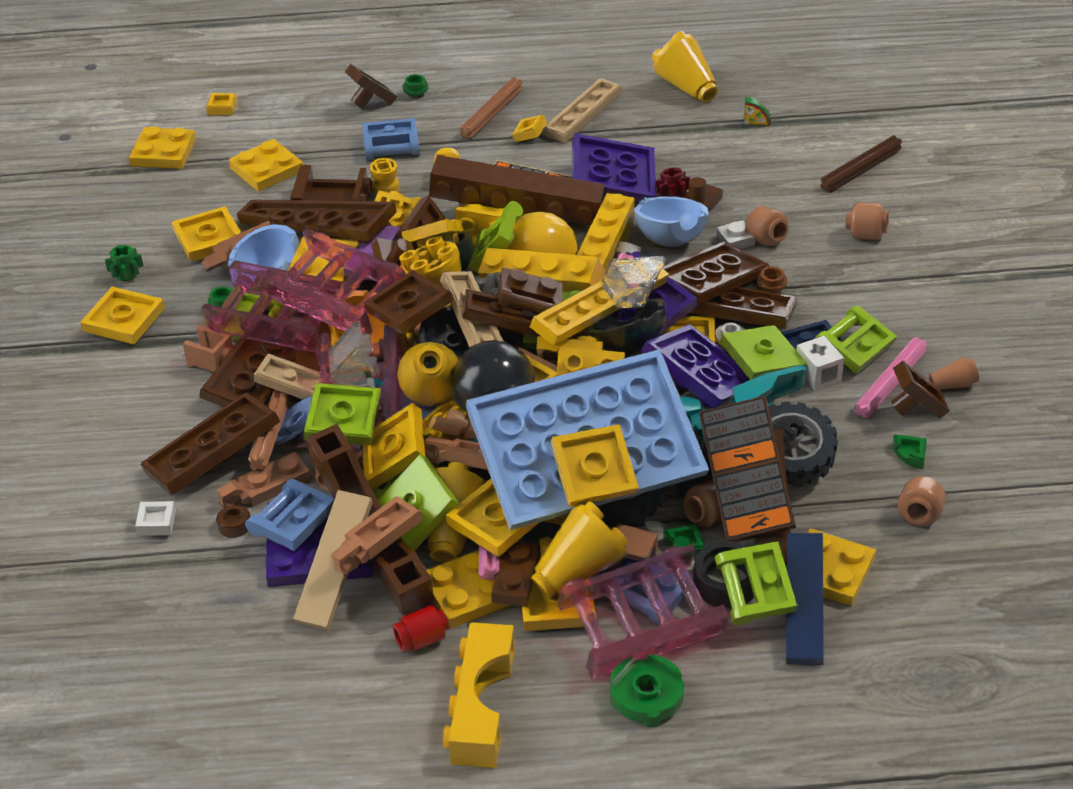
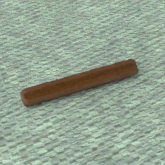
M893 135L821 178V188H825L827 192L836 189L899 151L902 140Z

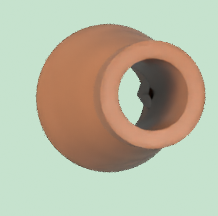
M961 357L928 375L929 382L940 390L972 387L973 383L979 382V372L972 358L965 359Z

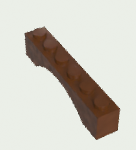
M338 424L306 437L311 461L333 498L336 497L338 490L371 497L373 503L368 517L381 508L351 445ZM401 537L370 559L402 615L434 600L431 577L416 552Z

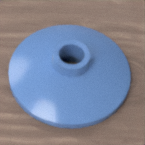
M312 396L301 400L286 411L275 444H281L296 437L299 439L304 438V429Z

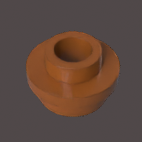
M765 267L757 277V285L766 292L776 293L785 289L787 277L779 267Z

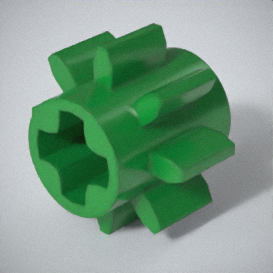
M129 245L114 247L109 252L110 258L105 259L107 272H111L112 278H117L121 281L134 279L139 274L138 268L144 266L141 254H137L136 248H132Z

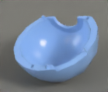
M680 197L644 198V200L639 201V205L634 209L636 224L641 233L653 243L665 247H679L694 240L704 229L709 214L708 208L703 204Z
M277 224L260 227L248 233L235 245L230 253L228 266L233 277L246 287L265 291L284 285L286 283L284 277L299 246L298 237L295 231L288 226Z

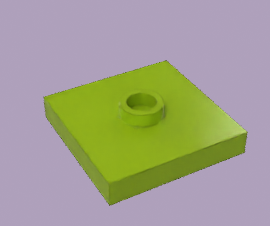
M775 325L723 333L720 340L722 346L750 380L768 372L771 373L797 365H802L806 368L807 365L805 360Z
M315 383L304 429L305 440H307L306 437L338 424L350 444L371 445L381 400V388Z
M420 454L378 500L382 507L397 496L421 511L423 520L401 536L414 551L444 520L446 514L459 503L428 458Z

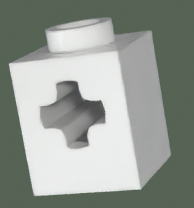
M825 336L797 345L796 351L807 363L805 381L814 391L842 381L844 357Z

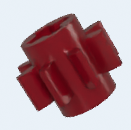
M667 168L660 174V179L655 180L657 193H661V197L682 198L687 195V190H689L690 177L686 176V172H682L680 168Z

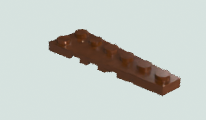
M251 199L237 213V216L242 224L257 226L269 221L271 225H286L294 231L355 239L359 243H367L373 240L374 236L396 214L397 210L394 202Z

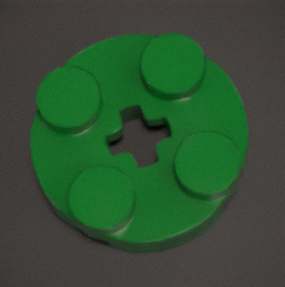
M647 655V659L636 661L635 656L627 658L614 668L610 676L611 705L626 718L641 722L647 727L660 725L662 720L675 714L683 703L684 683L682 681V674L673 662L664 657ZM653 685L654 689L652 692H643L639 686L648 687Z

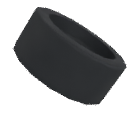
M720 541L711 543L699 551L694 560L693 586L696 594L703 601L719 608H732L726 584L711 579L706 572L717 567L715 562L717 554L747 546L737 542ZM745 564L736 566L737 569L742 570L748 576ZM749 577L740 581L746 604L754 599Z

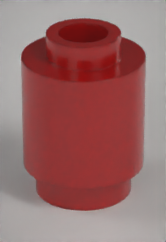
M430 605L399 618V622L393 624L392 629L400 649L403 652L409 649L414 652L445 639V630L449 629V624L443 610H436L433 605Z

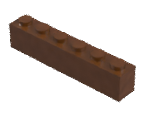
M437 155L430 174L429 196L431 198L466 204H479L493 208H504L509 202L515 201L521 205L523 214L546 212L554 214L567 222L591 226L602 204L605 184Z

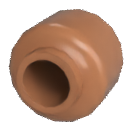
M858 202L853 206L852 212L846 213L845 226L846 229H851L854 239L879 240L883 233L888 232L889 212L884 210L883 205L880 203Z
M759 206L748 215L745 230L754 236L755 242L772 247L778 245L787 236L788 220L785 214L779 210L767 206Z
M928 476L911 478L905 483L898 499V511L901 517L914 526L925 527L936 522L940 518L946 502V495L942 485Z
M708 479L692 486L684 496V512L687 518L699 527H711L722 522L713 479Z

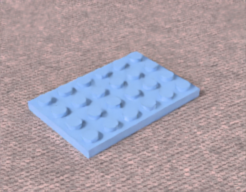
M660 349L466 401L468 415L510 530L567 515L574 507H568L551 446V439L554 436L620 424L639 489L636 494L592 502L596 506L705 476L709 471Z

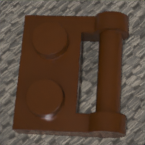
M502 267L498 279V306L504 308L513 306L542 313L562 302L561 282H557L549 277L527 274L519 269L511 270Z

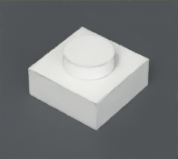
M743 220L717 227L716 237L720 242H726L738 249L755 245L754 236L746 232V224Z
M174 501L140 502L135 525L137 536L172 535L176 513Z

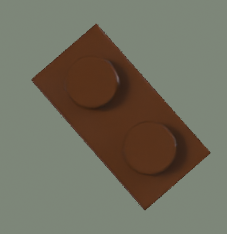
M516 542L501 555L499 572L496 574L491 592L492 603L528 606L533 581L530 577L536 573L534 568L539 562L540 545Z

